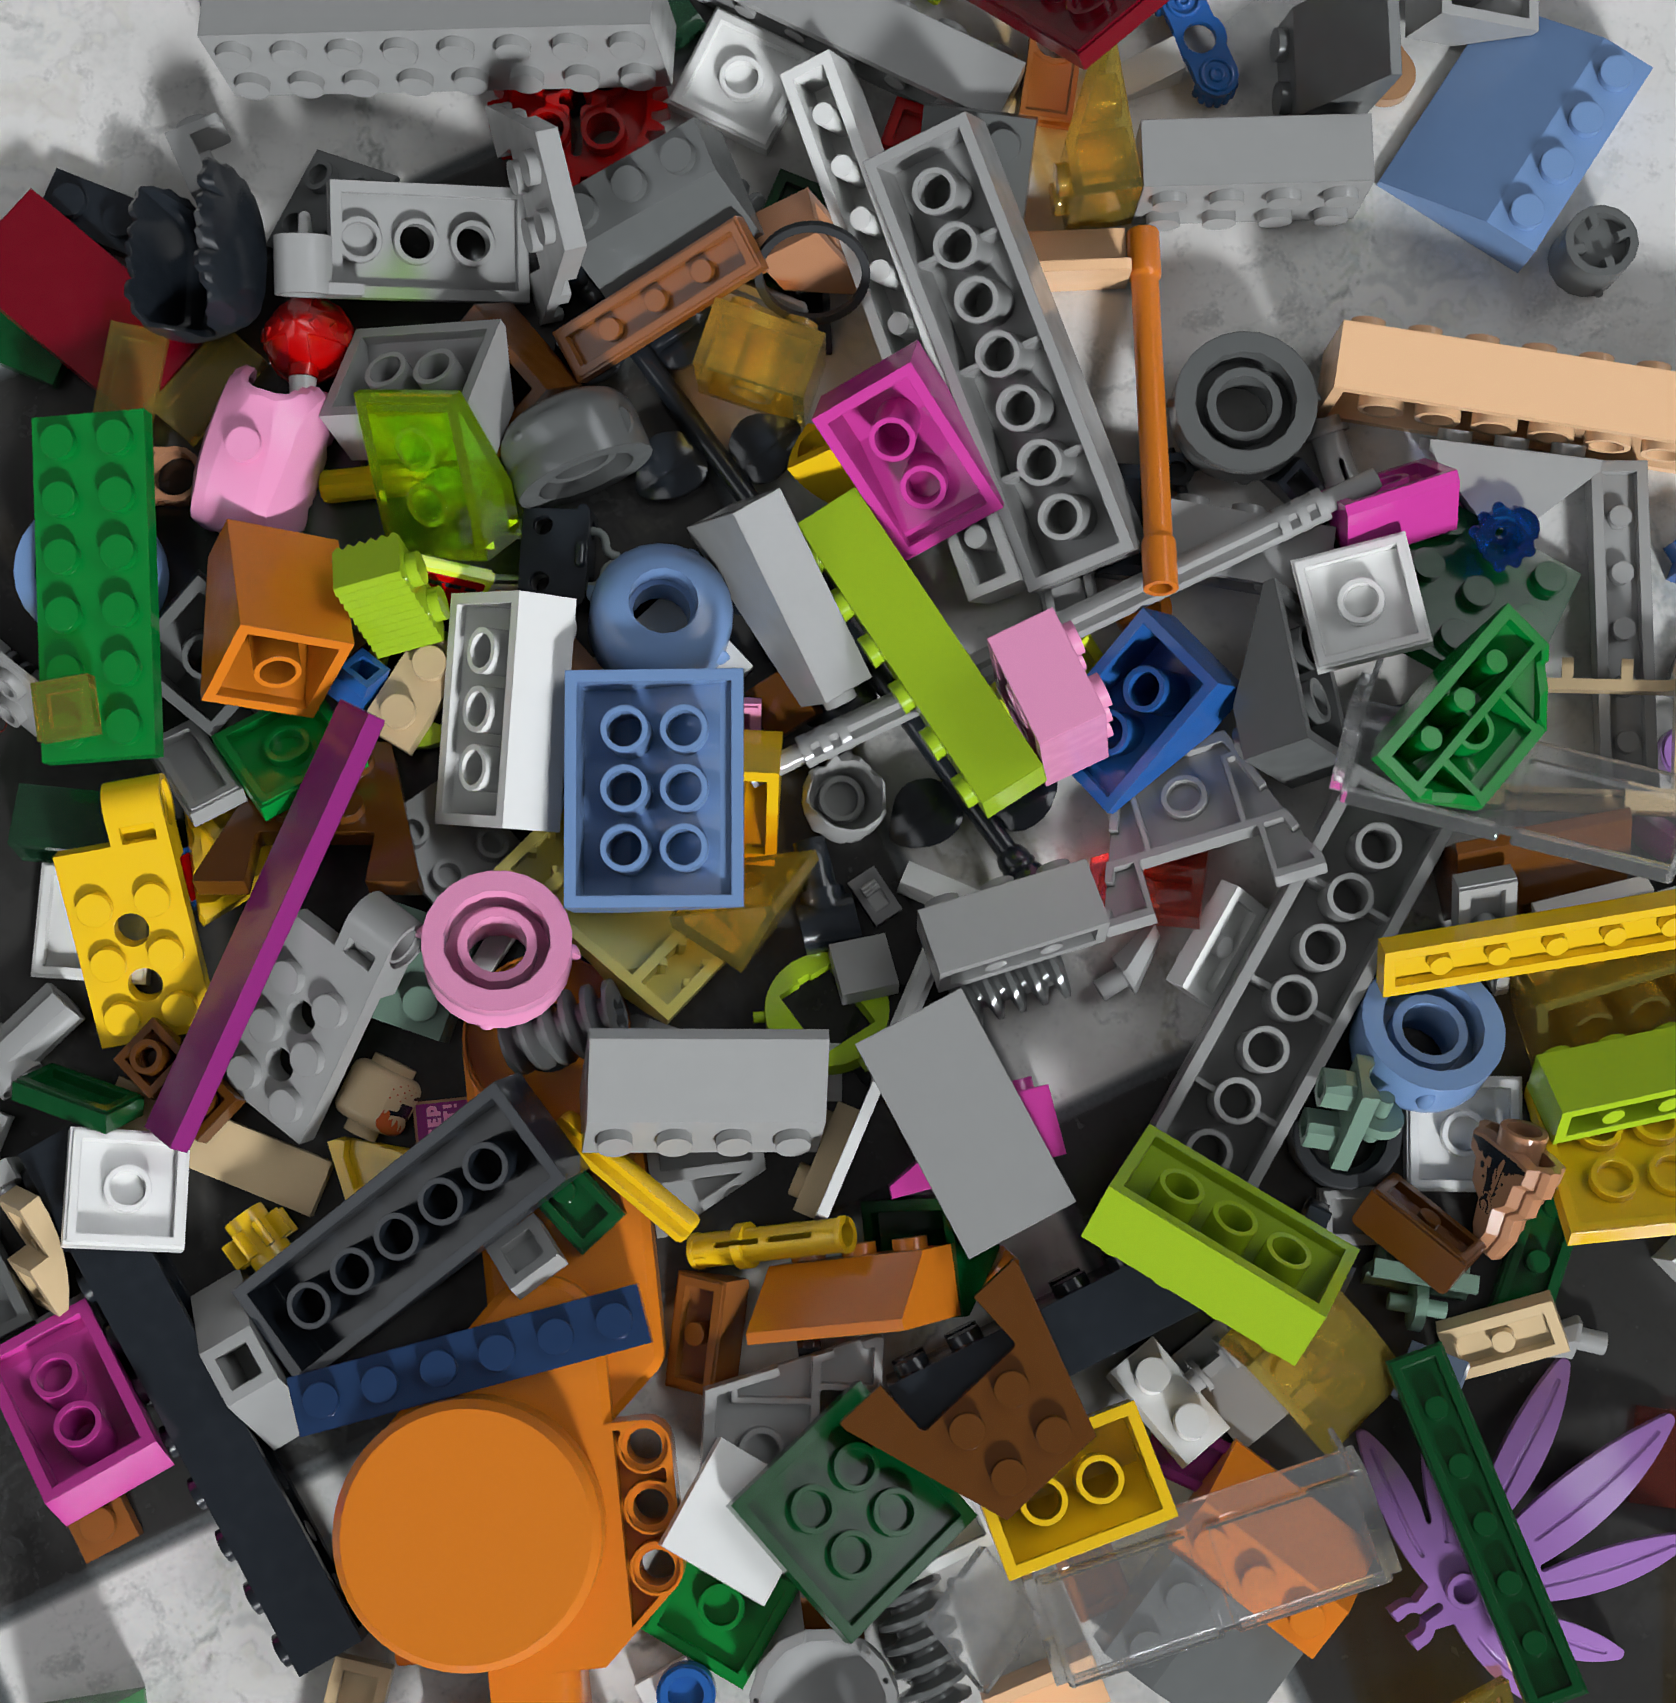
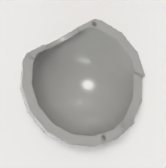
M805 1629L779 1641L760 1662L749 1693L750 1703H900L897 1680L881 1653L872 1644L859 1637L852 1644L845 1643L833 1629Z

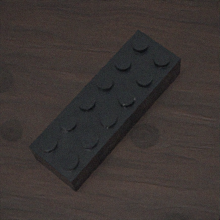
M515 1073L490 1084L231 1292L291 1376L340 1364L590 1167L521 1073Z
M1106 1253L1100 1256L1104 1264L1103 1266L1087 1274L1084 1270L1081 1271L1079 1267L1072 1269L1049 1281L1048 1284L1052 1292L1035 1300L1069 1376L1177 1323L1201 1309L1172 1291L1160 1287L1149 1277ZM975 1320L969 1321L944 1335L947 1345L929 1354H926L923 1346H920L891 1362L894 1371L886 1375L887 1386L894 1400L919 1427L926 1428L1013 1346V1340L995 1320L982 1327H979Z

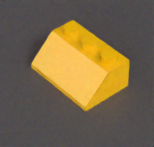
M1126 1399L1087 1414L1096 1437L1011 1518L1005 1520L980 1506L1009 1581L1179 1516L1134 1400Z

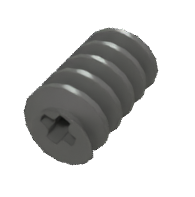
M1061 955L947 990L948 995L960 988L963 990L981 1026H983V1009L989 1007L999 1020L1004 1019L1005 1001L1011 1000L1021 1013L1026 1012L1028 993H1033L1043 1006L1049 1004V987L1055 985L1064 998L1071 997L1069 979Z
M611 978L603 980L600 988L601 998H598L596 991L590 984L580 986L579 1003H577L570 990L564 989L557 998V1008L553 1003L543 1014L524 1024L508 1028H497L499 1044L507 1065L515 1073L520 1072L522 1076L534 1072L536 1068L541 1070L551 1069L556 1066L557 1062L569 1065L576 1062L579 1057L584 1059L589 1028H628V1014L616 983Z
M933 1573L910 1584L885 1609L891 1611L892 1617L878 1625L879 1633L897 1634L898 1637L896 1642L884 1649L886 1657H903L904 1664L893 1671L896 1680L910 1681L911 1685L910 1688L899 1694L900 1703H959L972 1695L971 1686L957 1683L967 1674L965 1664L958 1660H950L960 1651L958 1639L943 1637L954 1627L952 1616L937 1613L948 1603L946 1594L941 1591L930 1590L941 1580L940 1574Z

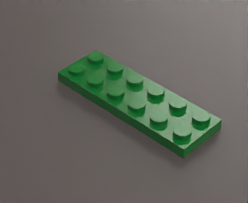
M140 408L31 418L42 763L54 766L164 757L152 414L146 409Z

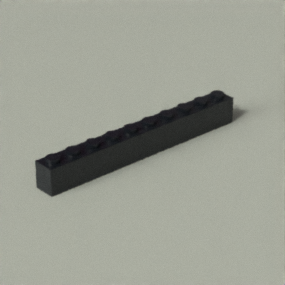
M76 1123L18 1154L25 1167L20 1172L22 1181L29 1192L38 1195L43 1200L52 1217L60 1243L68 1131L71 1126L84 1127ZM62 1248L64 1252L70 1250L80 1271L76 1272L75 1276L82 1293L91 1303L97 1301L108 1321L103 1324L107 1340L118 1354L125 1353L134 1369L135 1374L131 1375V1382L136 1394L146 1406L153 1405L163 1425L159 1427V1434L164 1446L174 1458L181 1457L191 1475L187 1479V1486L192 1498L202 1510L209 1509L219 1527L215 1531V1538L221 1552L228 1561H237L247 1579L243 1583V1590L249 1604L257 1614L265 1613L275 1632L271 1636L272 1645L280 1661L286 1667L293 1665L298 1676L301 1677L363 1641L369 1632L357 1619L347 1603L338 1581L333 1556L276 1451L227 1407L204 1365L198 1351L191 1294L168 1252Z

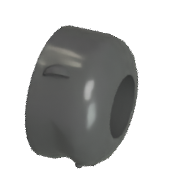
M1238 331L1222 334L1206 342L1190 356L1177 378L1171 397L1166 400V411H1169L1172 434L1181 452L1193 466L1208 476L1226 482H1237L1240 485H1247L1251 481L1262 480L1279 472L1293 460L1312 431L1317 416L1318 401L1322 399L1316 390L1314 378L1306 362L1292 347L1278 338L1261 332ZM1231 388L1247 390L1257 396L1265 406L1267 412L1266 423L1260 428L1248 432L1236 431L1230 428L1218 415L1216 407L1217 396L1224 390Z
M606 386L577 387L554 394L537 402L523 411L508 426L500 446L501 460L512 480L517 499L522 507L528 509L556 507L600 492L637 471L648 461L653 451L633 404L625 394Z

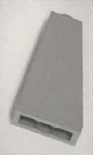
M778 488L734 502L688 526L687 529L691 538L704 558L722 575L730 591L733 603L799 705L806 707L823 704L826 710H831L854 699L857 696L854 687L872 676L781 489Z

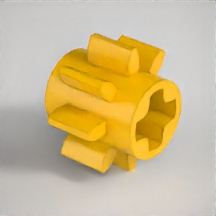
M259 1202L243 1211L225 1226V1230L233 1240L221 1249L237 1271L240 1269L244 1270L250 1265L255 1271H258L291 1244L287 1237L297 1231L298 1228L283 1207L279 1209L276 1207L268 1212L262 1202Z

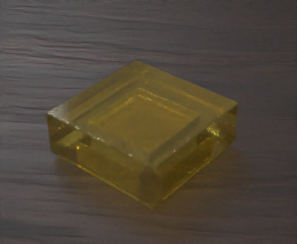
M85 673L30 683L38 742L49 744L102 734L95 676Z

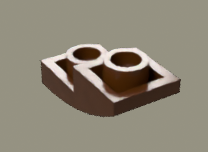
M152 1017L113 1060L149 1099L156 1101L184 1040L161 1020ZM224 1078L220 1082L195 1137L197 1142L207 1144L246 1102Z

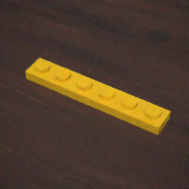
M1676 889L1378 938L1376 983L1382 997L1385 998L1676 949Z

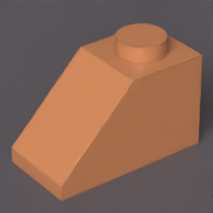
M807 187L756 212L764 235L755 239L760 249L766 239L775 231L795 222L810 220L831 224L833 222L829 211ZM801 233L791 236L777 244L766 258L769 269L764 271L763 274L768 273L783 290L854 295L857 290L840 241L830 235Z

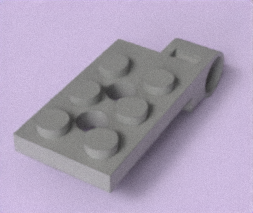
M329 179L326 182L327 235L318 233H279L273 235L274 295L483 304L512 302L514 305L530 303L529 252L525 246L521 230V220L527 218L522 195H514L511 187ZM406 227H418L427 234L430 248L424 258H412L402 250L400 236ZM473 229L484 238L486 249L480 260H468L458 251L457 237L462 230Z
M380 891L368 894L355 905L349 913L340 934L307 908L299 910L223 1076L246 1102L299 1145L315 1138L380 998L395 994L408 965L421 951V939L417 938L415 933L423 923ZM304 1001L312 1007V1016L315 1021L313 1029L305 1023L302 1017ZM282 1048L290 1054V1064L293 1068L292 1075L287 1074L281 1065L280 1053Z

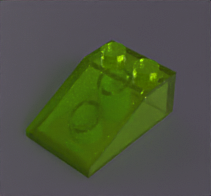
M359 389L353 393L385 537H388L392 532L398 534L409 552L418 550L422 555L444 560L489 561L522 535L512 482L460 390Z

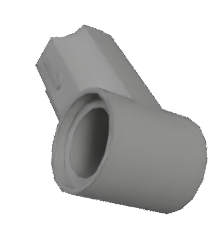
M46 983L4 1024L0 1023V1098L2 1100L12 1097V1081L41 1068L43 1065L40 1062L86 1019L78 1006L52 983Z

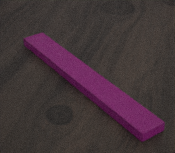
M342 699L338 702L144 1126L170 1149L185 1153L190 1150L385 724V720Z

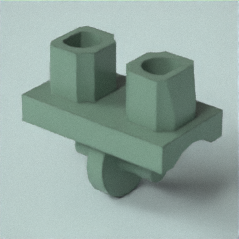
M1356 1054L1349 1071L1322 1067L1316 1079L1314 1091L1316 1106L1331 1108L1332 1110L1304 1107L1299 1118L1298 1128L1301 1146L1328 1150L1330 1169L1348 1171L1362 1139L1368 1143H1374L1376 1140L1392 1139L1399 1134L1404 1124V1114L1402 1109L1395 1103V1096L1389 1091L1379 1092L1371 1083L1369 1076L1375 1065L1373 1056Z
M1379 1244L1375 1247L1373 1259L1362 1266L1361 1284L1408 1292V1295L1389 1292L1386 1300V1309L1405 1312L1406 1330L1421 1332L1427 1316L1446 1319L1448 1303L1429 1299V1296L1465 1301L1468 1294L1477 1295L1479 1292L1480 1276L1471 1275L1469 1268L1447 1293L1440 1294Z

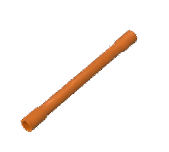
M1137 225L1126 232L1127 257L1132 259V272L1129 282L1131 283L1143 516V539L1141 542L1143 591L1151 596H1167L1178 591L1179 583L1177 547L1173 536L1159 288V281L1162 275L1159 230L1154 226Z

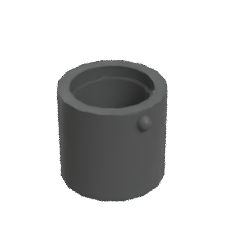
M1607 205L1589 206L1577 213L1550 247L1547 259L1549 273L1556 285L1568 294L1575 296L1602 297L1603 291L1607 290L1636 257L1639 239L1635 225L1630 217L1621 210Z

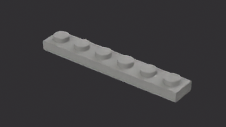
M1602 460L1601 471L1585 483L1591 678L1620 679L1621 658L1634 659L1633 680H1655L1648 460ZM1592 694L1595 792L1623 793L1624 789L1659 790L1656 695Z

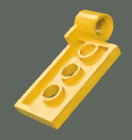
M163 773L103 783L100 790V800L109 842L57 851L53 856L102 1049L128 1044L152 1017L161 1020L177 1035L187 1034L210 984L180 862L183 848L175 819L173 796L166 776ZM129 913L143 917L148 923L149 935L141 940L127 938L119 929V917ZM141 968L154 970L163 981V989L154 994L141 992L132 981V973Z

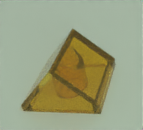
M816 849L744 858V907L676 910L669 916L672 928L742 973L788 914L819 861Z

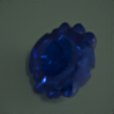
M1498 501L1492 505L1491 511L1480 512L1478 514V524L1472 525L1468 530L1469 535L1475 540L1477 549L1482 554V557L1492 564L1494 571L1501 573L1505 570L1506 566L1511 565L1513 568H1518L1522 564L1524 557L1535 555L1534 540L1539 537L1540 523L1537 516L1530 509L1517 505L1508 508ZM1498 528H1503L1502 534L1496 536V530Z

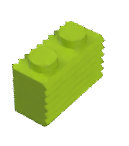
M392 532L388 537L381 535L377 540L370 538L366 543L359 541L354 547L348 544L343 550L337 547L332 552L333 590L335 597L339 598L340 604H343L345 611H348L349 617L353 618L354 625L358 626V630L362 632L363 638L367 639L368 646L371 645L377 659L444 641L443 620L450 618V609L445 592L441 586H430L426 564L421 553L418 550L409 552L398 534Z

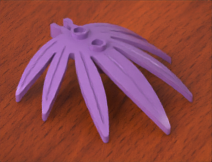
M1556 1358L1539 1379L1512 1421L1492 1460L1512 1510L1522 1499L1538 1474L1555 1438L1569 1385L1571 1365L1566 1358ZM1664 1412L1599 1448L1549 1485L1515 1516L1550 1601L1578 1598L1620 1586L1652 1571L1676 1555V1532H1668L1607 1545L1571 1557L1543 1570L1540 1568L1542 1564L1556 1557L1596 1528L1631 1493L1665 1444L1675 1423V1418L1672 1414ZM1358 1429L1356 1431V1438L1363 1467L1379 1511L1399 1549L1423 1580L1411 1598L1402 1597L1385 1608L1397 1622L1410 1613L1421 1615L1418 1627L1405 1635L1417 1651L1431 1641L1436 1629L1453 1624L1469 1650L1482 1666L1504 1687L1522 1699L1422 1454L1421 1470L1429 1515L1428 1522L1425 1520L1421 1504L1410 1481L1396 1460L1368 1431ZM1558 1618L1575 1661L1606 1662L1619 1660L1624 1656V1650L1606 1637L1579 1624Z

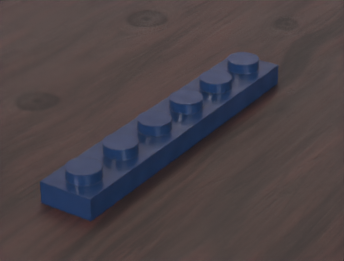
M637 1283L286 1379L299 1435L304 1437L652 1343L653 1338L640 1286Z

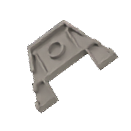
M510 102L488 105L485 107L497 158L512 155L513 160L507 161V175L514 195H522L527 218L521 220L523 240L529 253L536 252L540 269L529 274L530 289L539 324L541 326L562 321L565 314L563 308H560L559 305L569 303L571 290L568 280L577 278L587 243L558 127L537 116L527 117L526 110L522 108L513 109Z
M1225 730L1210 734L1114 814H1110L1109 861L1106 862L1105 910L1110 920L1107 938L1158 923L1143 873L1145 869L1257 835L1262 839L1277 887L1328 872L1323 853L1316 845L1313 846L1301 831L1299 823L1288 809L1283 808L1270 792L1265 780L1253 765L1239 757L1233 740Z
M880 1334L867 1335L704 1386L700 1468L717 1437L724 1438L768 1465L819 1416L820 1392L822 1390H845L854 1381L859 1380L869 1391H872L879 1383L882 1385L884 1337Z

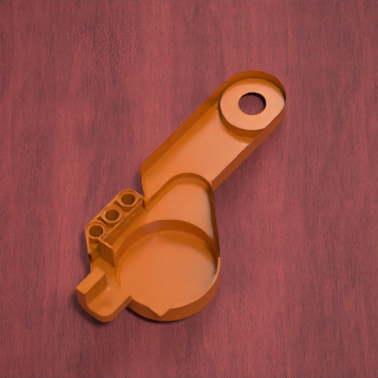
M523 957L506 963L495 972H504L515 967ZM580 959L572 960V968L564 989L570 990L577 1003H579L580 986L590 984L596 991L598 998H601L600 988L604 979L592 965ZM622 997L628 1014V1028H631V1014L624 997ZM464 1021L462 1043L468 1103L494 1081L513 1075L515 1072L507 1065L498 1040L497 1028L484 1030L478 1025ZM580 1057L576 1062L559 1071L541 1072L534 1070L532 1073L523 1075V1078L555 1121L569 1110L574 1111L580 1116L579 1090L584 1059ZM647 1153L627 1154L630 1159L649 1174ZM588 1169L589 1173L627 1214L584 1255H581L539 1208L536 1209L533 1213L544 1223L569 1264L520 1300L509 1289L485 1249L482 1252L487 1306L468 1329L639 1283L653 1342L400 1410L391 1422L366 1445L352 1464L340 1489L333 1515L332 1553L338 1581L347 1603L366 1630L383 1646L394 1653L395 1663L399 1666L417 1664L428 1669L460 1674L487 1672L490 1703H592L588 1670L606 1668L677 1587L686 1566L685 1560L658 1545L681 1503L675 1441L672 1429L665 1419L656 1414L645 1413L616 1417L656 1373L666 1357L667 1344L654 1223L590 1169ZM646 1428L656 1432L662 1443L661 1453L650 1459L641 1458L636 1455L630 1445V1436L635 1430ZM646 1489L660 1491L667 1499L668 1511L658 1518H648L642 1515L636 1504L637 1494ZM652 1550H662L668 1553L673 1559L674 1571L667 1577L654 1578L643 1567V1555Z

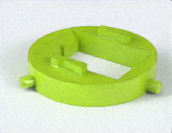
M829 952L806 955L791 962L781 970L768 990L765 1011L753 1012L754 1023L765 1022L766 1029H803L782 999L798 990L799 986L808 980L812 981L828 970L834 976ZM888 996L855 1003L871 1025L829 1051L828 1075L846 1073L860 1066L865 1072L869 1071L855 1044L889 1026L890 1009Z

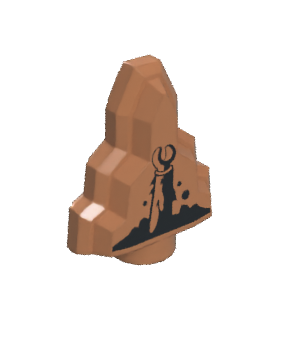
M1484 1119L1480 1120L1479 1126L1473 1131L1471 1148L1476 1159L1472 1181L1478 1195L1473 1219V1235L1485 1243L1487 1248L1483 1253L1491 1260L1502 1259L1517 1242L1519 1235L1524 1230L1526 1221L1536 1218L1539 1208L1544 1204L1545 1200H1552L1555 1189L1561 1183L1566 1169L1554 1155L1546 1150L1549 1138L1548 1132L1539 1125L1529 1121L1505 1119L1499 1124Z

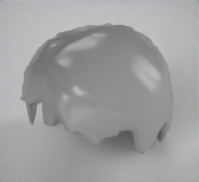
M851 749L829 759L825 766L814 767L808 772L803 785L801 803L812 831L820 833L828 840L839 844L845 842L852 843L860 841L863 837L873 832L887 813L884 779L878 776L871 769L870 765L863 761L862 757L852 754Z

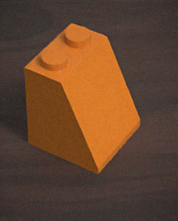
M226 519L208 556L200 687L201 701L314 718L355 644L351 618L348 611H345L343 604H340L339 598L335 597L333 590L332 552L337 547L340 548L338 540Z

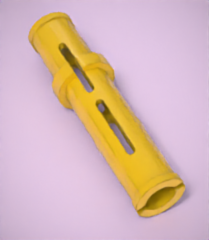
M846 1215L838 1216L837 1218L789 1222L756 1227L752 1222L736 1223L731 1230L707 1233L695 1232L690 1234L686 1243V1255L691 1267L698 1270L705 1269L706 1267L733 1264L740 1270L756 1268L761 1261L852 1253L857 1244V1232L852 1218Z

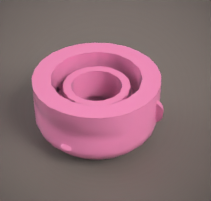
M511 871L480 872L453 883L437 897L427 912L424 924L415 933V936L421 939L423 966L427 982L436 999L451 1014L467 1023L478 1025L484 1030L508 1028L524 1024L543 1014L557 1000L566 986L572 968V960L581 958L579 948L572 944V929L568 914L559 899L542 883L527 875ZM504 935L514 938L526 948L523 959L515 967L504 972H490L481 969L472 961L469 955L470 949L478 941L489 936Z

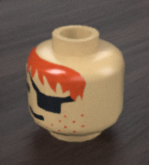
M375 1052L372 1059H357L353 1063L335 1100L337 1110L348 1117L343 1128L374 1143L379 1133L387 1136L401 1134L421 1096L420 1086L413 1080L416 1071L378 1052Z

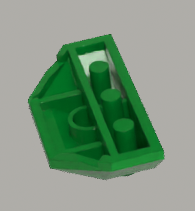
M1509 603L1505 604L1440 662L1375 738L1371 760L1413 802L1472 811L1482 809L1547 731L1548 683L1545 664L1549 662V643Z

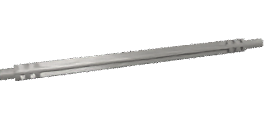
M1370 468L1322 492L1319 488H1315L1300 497H1296L1281 506H1277L1248 522L1177 555L1179 589L1175 593L1331 520V513L1338 509L1337 501L1346 498L1356 500L1380 489L1382 484L1378 474L1373 468ZM1141 572L1056 614L1061 624L1071 620L1080 638H1083L1170 595L1151 596L1143 591V575ZM988 646L970 654V658L987 683L995 680ZM890 692L853 711L836 717L830 722L813 728V730L795 737L796 743L783 749L781 752L780 776L805 764L810 769L827 759L829 760L919 716V714L914 709L906 715ZM751 781L754 788L767 783Z

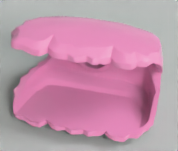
M248 365L239 367L229 377L203 438L193 473L191 517L202 528L219 533L226 519L300 533L305 529L308 520V509L313 504L317 488L319 487V475L323 471L327 460V447L334 440V436L319 417L328 393L314 386L302 387L298 391L293 390L289 394L273 393L252 385L256 380L257 370L254 367Z

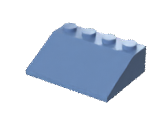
M1540 16L1539 31L1533 35L1467 44L1383 173L1377 186L1511 270L1519 273L1537 250L1653 67L1604 37Z
M744 669L565 670L564 908L573 913H633L744 907Z

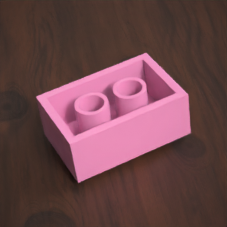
M1051 607L987 638L996 687L1014 723L1043 764L1047 781L1044 782L1046 787L1109 757L1108 738L1114 735L1109 723L1113 721L1109 709L1112 701L1099 674L1096 672L1087 676L1085 672L1087 666L1082 656L1086 651L1071 620L1061 624L1056 612Z

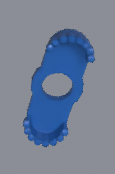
M1169 0L1155 12V16H1164L1172 36L1175 37L1183 62H1185L1194 82L1192 97H1198V103H1205L1207 108L1212 106L1219 108L1221 105H1227L1229 100L1235 96L1238 88L1239 72L1227 46L1228 37L1224 25L1213 15L1207 0ZM1195 25L1205 26L1214 35V47L1205 53H1197L1190 50L1184 41L1186 29Z

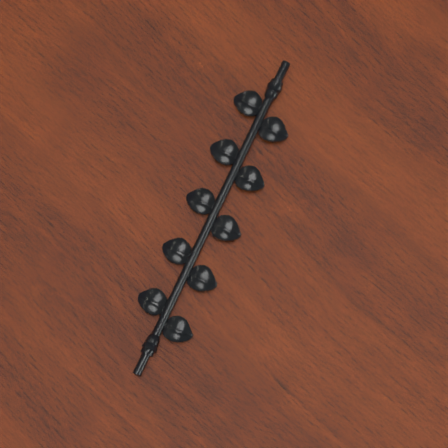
M580 266L577 278L568 280L570 290L576 292L577 297L588 307L591 308L606 299L582 266ZM708 306L630 355L687 433L686 435L682 432L668 431L656 434L649 439L653 449L652 455L637 470L635 485L637 493L646 500H676L689 495L705 481L709 465L736 501L759 495L752 484L770 483L787 471L791 451L802 432L799 423L794 419L768 413H756L739 421L731 434L728 452L668 370H683L694 365L710 349L719 323L718 315L711 306ZM556 341L554 352L572 372ZM625 359L589 382L581 383L580 387L593 386L609 379L622 367ZM823 572L822 575L831 591L834 587ZM732 601L733 615L742 616ZM851 619L846 622V625L872 677L854 687L857 696L851 701L831 710H826L824 705L820 704L824 713L807 723L810 728H816L830 722L836 717L878 699V695L882 697L891 692L887 685L893 682L895 678L884 663L877 668L872 665L857 641V638L861 637L862 633ZM917 716L901 724L941 781L932 778L917 779L908 782L901 788L896 795L892 807L889 827L890 840L899 846L907 848H924L941 844L952 837L959 829L965 812L996 854L997 864L1003 876H1013L1014 880L1036 874V870L1042 864L1037 862L1034 855L1030 854L1025 847L1015 843L1007 831H1025L1040 822L1051 809L1057 792L1058 781L1047 787L1044 783L998 813L987 818L978 803L968 809L950 781V778L958 773L947 756L936 761L925 745L919 731L927 726L921 717Z

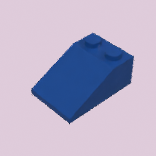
M1143 607L1087 674V676L1096 672L1099 674L1112 701L1109 709L1113 721L1109 723L1114 735L1108 738L1109 757L1072 774V776L1107 813L1114 814L1212 734L1233 709L1239 680L1174 615Z

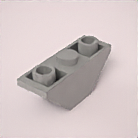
M1438 428L1437 438L1421 437L1419 449L1427 459L1457 469L1460 479L1459 503L1464 509L1476 515L1532 522L1598 474L1602 466V460L1585 457L1587 446L1552 442L1550 452L1528 450L1530 441L1528 438L1496 434L1494 445L1471 443L1473 436L1471 431Z
M245 1269L234 1270L190 1296L198 1351L227 1407L273 1450H276L300 1436L286 1379L292 1376L231 1292L249 1278Z

